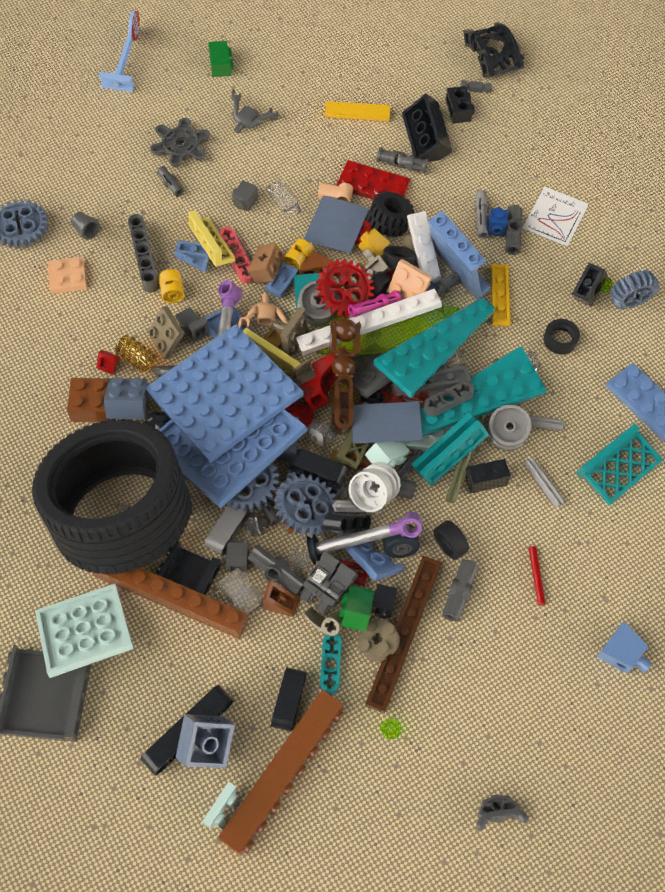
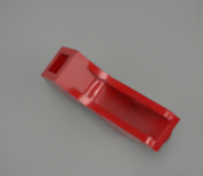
M343 346L338 350L343 351L346 350V348ZM330 354L311 363L316 377L300 385L304 398L313 411L329 403L328 391L336 381L334 380L335 374L332 371V363L335 359Z

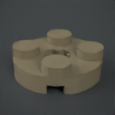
M383 619L369 620L366 632L360 631L358 649L369 660L383 661L390 653L393 655L396 652L400 637L394 625L389 621ZM380 636L383 640L376 644L375 639Z

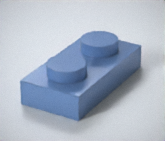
M283 262L278 269L275 280L269 282L265 287L266 292L281 299L293 283L294 275L299 274V269Z

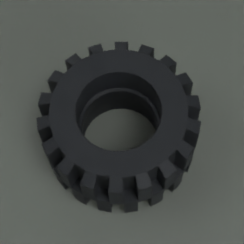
M384 191L374 197L367 214V220L370 222V226L374 227L380 234L387 235V237H398L407 232L409 227L407 216L414 214L415 210L410 201L405 199L404 196L392 193L391 191L387 193Z

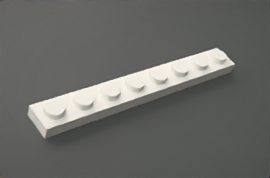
M432 289L349 319L355 324L360 321V335L440 308L442 307V302L436 290ZM330 325L296 337L302 355L329 347Z

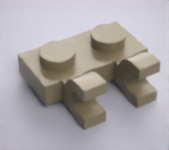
M368 248L363 252L369 261L364 271L365 274L370 273L368 280L377 272L382 271L386 274L391 270L381 255L376 256ZM353 260V265H356L357 261Z

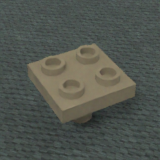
M168 306L161 307L147 333L163 359H169L180 340L186 336L187 331L184 326L179 325Z
M298 307L288 324L276 319L272 327L274 331L281 333L283 352L289 356H292L299 348L296 337L309 332L305 309Z

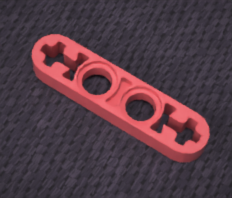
M223 227L219 234L229 248L231 246L238 247L236 251H231L235 256V262H231L240 281L244 284H250L254 280L251 276L244 275V270L246 269L247 274L250 275L248 269L251 263L234 230L230 227ZM243 259L245 262L237 264L236 260Z

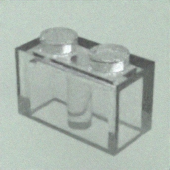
M237 568L218 582L219 589L236 609L247 613L248 617L263 605L264 594L258 586L254 587L250 583L252 580L245 571L242 573Z

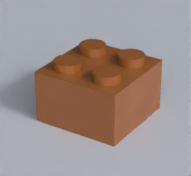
M71 378L67 413L71 422L109 421V419H106L104 397L109 378Z

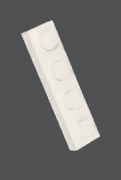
M426 211L410 214L407 218L419 269L433 276L432 282H438L441 280V275Z

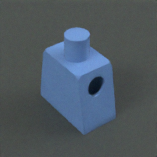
M624 621L597 655L599 659L625 673H628L634 665L645 673L652 664L642 656L648 648L647 644Z

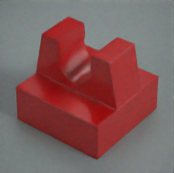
M104 350L99 351L96 368L113 375L120 363V356Z

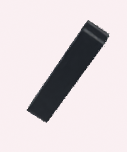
M217 685L186 714L221 716L233 704L234 700L220 685ZM184 716L141 756L140 760L154 776L160 774L176 759Z

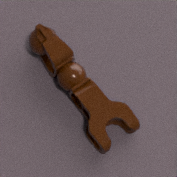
M347 318L340 319L337 322L332 319L330 323L329 354L335 359L332 363V371L335 374L334 380H336L333 386L330 426L332 432L338 435L345 433L353 423L352 378L356 369L353 359L360 352L361 323L359 321L355 324ZM337 339L342 342L353 340V351L338 350L336 348ZM339 382H345L348 388L346 390L341 389Z

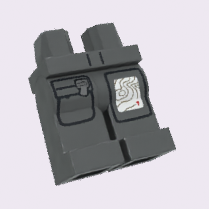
M326 551L323 552L320 561L302 585L305 588L300 595V598L308 604L311 603L315 595L318 596L321 600L315 609L323 615L332 607L335 608L344 592L348 591L350 585L359 576Z

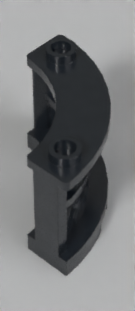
M496 22L493 27L476 31L472 29L463 30L465 47H469L473 52L477 51L479 54L477 59L483 77H491L524 68V57L520 53L516 39L509 28L503 23ZM489 39H495L504 43L500 53L495 48L486 46L489 43ZM509 58H512L514 66L507 68L505 63L510 65ZM498 65H500L501 70L494 71V69Z

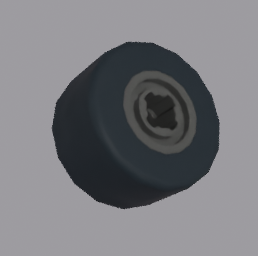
M407 524L409 527L415 528L411 524ZM399 534L382 539L386 555L392 558L409 557L415 554L420 547L418 536L409 538L406 536L402 537Z

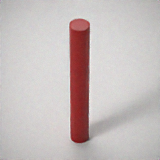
M531 546L528 549L538 606H543L546 602L536 546Z

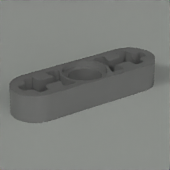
M460 382L426 399L424 404L425 413L432 417L438 416L472 399L474 386L470 382ZM450 396L453 397L454 400L446 401L444 398Z

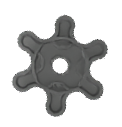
M181 118L178 126L173 129L162 124L156 126L155 131L158 136L162 137V141L152 144L150 150L156 156L161 154L170 155L169 163L172 167L177 168L181 165L182 160H185L187 157H193L199 161L204 159L205 150L200 148L198 144L207 141L210 137V132L205 129L192 131L190 129L191 120L189 118ZM178 142H184V144L176 145Z

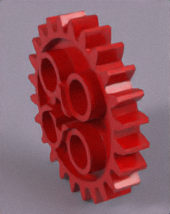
M346 258L341 263L337 259L334 264L330 262L328 267L325 266L322 269L323 272L318 274L320 278L316 280V283L319 285L315 290L320 291V293H318L317 297H322L320 304L325 303L324 310L330 308L331 315L337 312L338 318L342 314L344 318H347L349 316V305L368 301L374 297L371 291L375 287L370 286L373 280H368L370 273L365 274L366 268L360 269L359 262L353 265L352 259L349 263H347ZM332 276H336L339 279V283L335 282ZM350 277H354L357 283H353ZM333 294H337L340 297V301L335 300ZM351 294L356 295L358 301H354L351 298Z

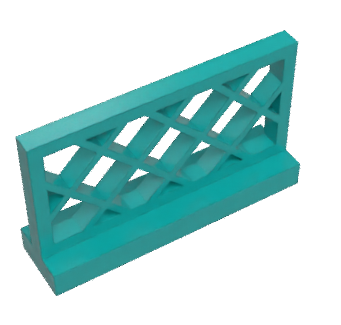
M636 423L575 472L580 478L584 477L608 506L663 461L660 455L638 432L640 428ZM636 438L641 444V449L632 448V440ZM619 451H627L628 460L619 459ZM632 452L641 453V462L632 461ZM645 454L651 455L656 461L653 464L645 463ZM607 461L615 462V471L606 470ZM619 463L628 464V473L619 472ZM632 465L641 466L640 475L632 474ZM593 472L602 473L601 482H596L590 475ZM606 474L615 475V484L605 483ZM619 476L628 477L627 486L619 485ZM605 487L614 488V496L611 499L605 493Z

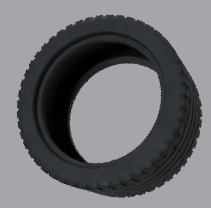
M124 419L101 421V423L96 422L90 426H84L83 429H78L73 434L70 433L66 438L61 439L60 443L55 444L53 449L48 451L47 456H44L42 459V463L39 464L33 479L32 497L34 504L60 553L68 562H71L72 565L77 566L79 569H85L88 572L93 571V573L118 574V572L125 573L128 570L133 571L138 567H144L145 564L152 563L153 560H157L162 554L168 552V549L172 548L175 542L180 539V535L184 533L188 525L191 513V497L170 441L161 431L151 425L128 419L126 421ZM131 474L143 475L154 479L151 488L145 496L123 512L97 519L81 518L74 515L80 500L91 489L109 479Z

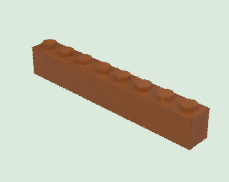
M138 567L136 570H128L125 573L118 572V574L93 573V571L91 572L94 577L111 584H116V586L238 639L248 622L247 613Z
M321 690L218 836L220 842L240 857L243 853L248 854L255 843L252 841L257 833L261 834L268 824L266 820L269 815H274L281 806L279 801L282 796H288L293 789V780L296 776L299 778L302 776L307 768L305 766L309 758L313 759L319 751L317 746L320 741H326L332 731L329 729L334 722L338 723L342 718L344 712L342 711L343 704L324 690Z

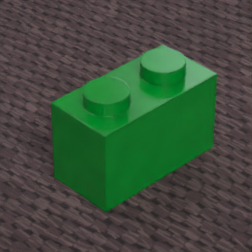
M227 41L208 42L212 77L231 76V69H234L233 59L229 58L232 57L231 47H228Z
M350 585L349 592H344L339 614V617H343L341 626L366 632L371 614L373 590Z

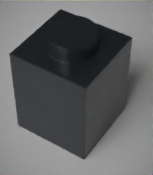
M377 584L371 613L379 618H391L397 588Z

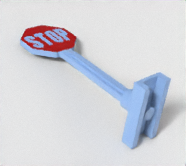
M138 11L131 12L128 38L125 41L117 70H115L114 74L100 72L99 79H102V88L133 92L134 90L132 76H126L123 72L132 43L137 40L139 34L140 17Z

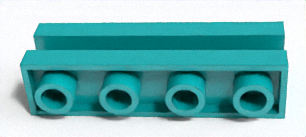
M468 413L411 465L432 487L489 434L484 426Z

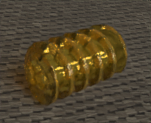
M127 334L115 346L116 353L121 355L123 359H126L139 372L150 369L157 359V355L152 354L150 350H146L144 345L141 346L139 341L136 342L134 337L129 338Z

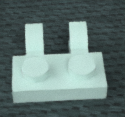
M230 782L227 783L202 821L211 830L214 825L222 830L227 823L223 819L225 816L223 814L227 806L235 810L240 803L237 800V788Z

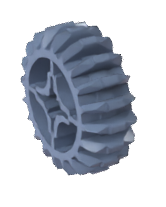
M639 270L638 272H633L615 283L616 285L610 291V296L613 304L618 309L637 307L644 302H648L659 289L658 279L651 271Z

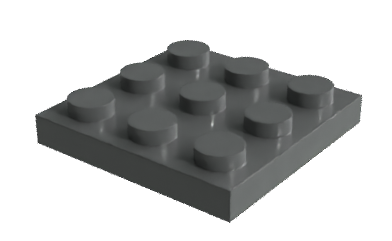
M375 343L365 348L353 359L356 366L352 378L353 390L364 398L371 396L391 382L374 365V359L388 352Z

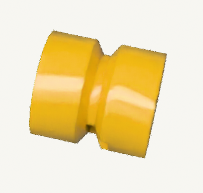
M297 239L291 246V249L284 255L283 262L299 269L300 272V267L313 252L314 248L308 241Z
M175 269L162 271L158 276L162 300L167 303L180 302L185 297L180 271Z

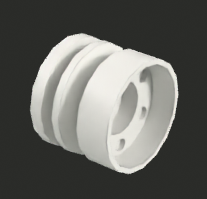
M382 462L373 463L356 474L350 481V498L359 509L366 512H376L397 496L401 486L400 478L396 470L390 465Z

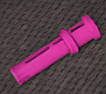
M394 290L390 294H379L375 299L349 305L348 312L353 317L401 301L402 298L400 293Z

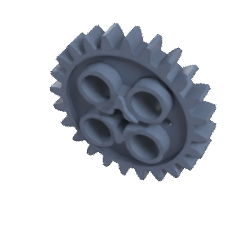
M15 199L13 204L8 201V206L6 207L1 205L0 242L2 246L7 244L11 248L15 245V248L18 249L19 245H22L24 249L25 244L32 246V241L38 243L37 238L43 239L42 233H47L46 228L49 226L46 212L42 209L41 205L37 206L36 202L31 204L30 200L24 203L23 199L20 200V203H17ZM16 213H18L20 217V224L23 232L22 235H20Z
M273 462L228 501L227 506L231 507L234 504L235 511L241 507L243 513L246 511V508L253 512L255 506L261 510L260 504L262 503L268 506L267 499L273 501L272 494L277 492L275 487H280L279 481H277L280 479L277 473V466L273 467ZM260 480L266 481L262 485L257 484ZM244 492H250L248 496H241Z
M301 474L299 478L294 475L292 479L287 478L285 483L282 482L276 492L274 501L277 503L274 509L279 510L276 516H282L283 519L280 523L287 522L286 529L293 527L294 534L299 530L301 536L306 532L309 537L313 533L318 536L321 532H326L323 527L326 514L335 512L332 504H334L333 499L336 494H330L329 492L332 488L326 489L324 487L326 482L320 484L318 477L314 481L312 480V475H309L307 479H305L304 474Z

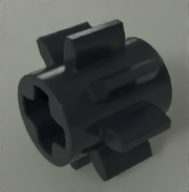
M378 390L367 398L361 396L360 401L369 404H381L384 401V396H380L381 390Z

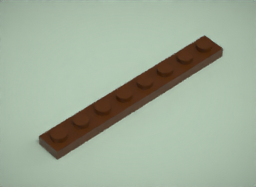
M422 556L395 626L400 637L399 646L393 655L390 653L381 662L365 703L366 707L385 714L442 562Z

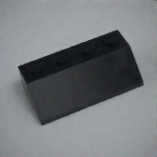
M425 93L402 112L413 155L423 160L427 158L428 162L439 161L453 150L439 103Z

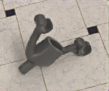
M232 90L231 99L234 101L233 119L238 123L234 128L235 133L239 134L243 127L254 128L266 118L277 120L278 111L272 113L273 108H270L268 113L258 116V112L249 106H244L239 112L241 92L235 95V90Z

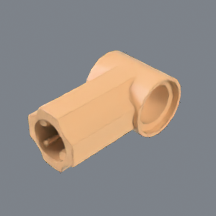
M321 183L318 198H322L325 195L351 202L353 187L348 183H341L339 186Z

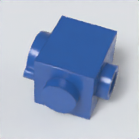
M501 207L490 209L488 233L491 236L504 237L508 224V210H503Z

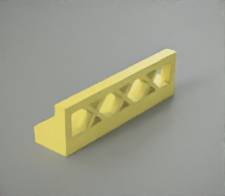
M195 210L189 211V226L215 267L235 262V256L209 217L200 219Z
M247 327L243 330L286 375L291 374L294 376L295 368L301 364L300 362Z

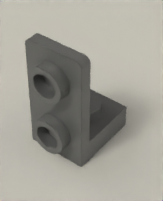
M191 307L175 315L181 326L186 328L187 334L193 342L209 334L208 322L204 317L199 319Z

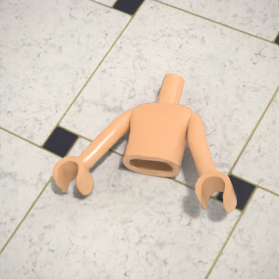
M264 293L262 294V302L254 304L246 317L239 319L238 327L240 328L241 325H245L248 328L250 319L255 312L257 324L262 326H272L276 320L275 314L279 316L282 322L288 324L289 321L279 307L269 303V295Z

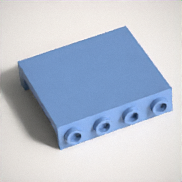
M443 211L428 220L436 254L452 272H457V275L461 278L460 282L476 300L491 290L490 286L477 271V268L486 263L485 258Z

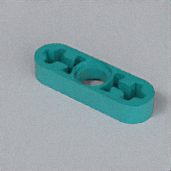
M338 634L333 636L325 635L323 638L320 689L329 695L335 694L339 689L342 641ZM330 639H334V642L338 643L334 645V653H329L330 645L326 644L330 642ZM327 659H334L337 662V666L333 669H328L325 666ZM328 674H332V683L336 684L331 689H327V685H324V683L328 682Z

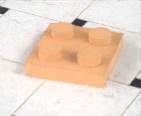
M83 256L48 261L51 294L87 289Z
M401 259L398 262L387 292L391 293L397 290L402 300L426 292L433 276Z

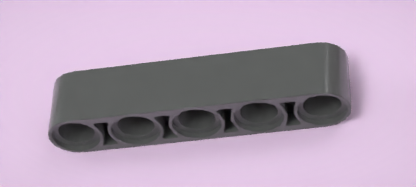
M133 214L128 218V224L142 286L146 292L153 293L158 290L159 283L144 219L139 214Z

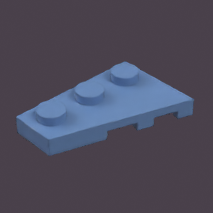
M340 534L339 537L349 534ZM370 542L344 548L374 581L401 573L405 567L400 563L396 565L390 561V556L386 555L385 552L381 554L373 549V544Z

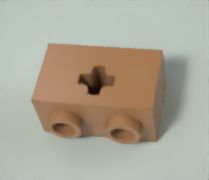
M276 243L259 245L248 269V273L256 284L275 280L284 256Z

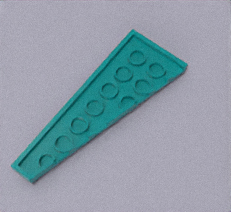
M481 298L374 359V365L412 398L415 392L422 388L430 377L432 378L440 366H443L457 352V349L462 344H465L467 338L471 334L473 335L476 329L489 319L494 313L495 307L484 298Z
M518 347L471 377V384L474 386L472 399L434 417L428 416L424 408L420 410L422 437L454 426L468 413L475 419L495 412L496 409L503 405H515L546 394L547 390L523 347ZM450 396L444 398L446 401L454 400V398Z

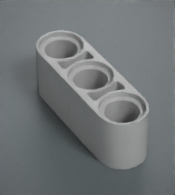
M234 504L231 507L227 506L207 536L204 545L224 555L227 551L228 542H233L251 513L250 509L246 508V511L243 513L241 507L235 511Z

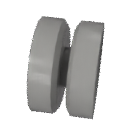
M316 281L309 282L303 287L299 294L297 309L298 307L305 309L307 324L322 326L331 321L336 312L331 315V309L324 310L326 304H320L322 297H317L320 291L315 290L319 285ZM333 294L334 299L339 301L338 295Z
M503 405L491 415L487 428L488 438L498 449L514 451L522 447L527 441L532 428L531 419L528 413L521 407Z

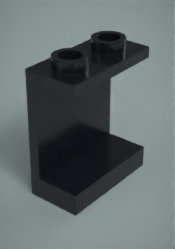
M179 541L175 542V545L168 549L167 558L164 563L159 565L157 574L203 595H207L221 569L220 559L212 557L210 561L183 549Z

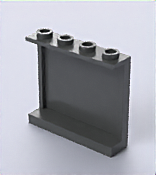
M13 645L12 652H9L7 663L9 664L8 671L3 676V693H0V735L77 742L91 664L49 678L43 651L19 649L17 645Z

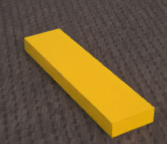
M326 101L325 117L389 121L390 105Z
M491 264V305L495 307L492 314V326L510 327L508 264Z

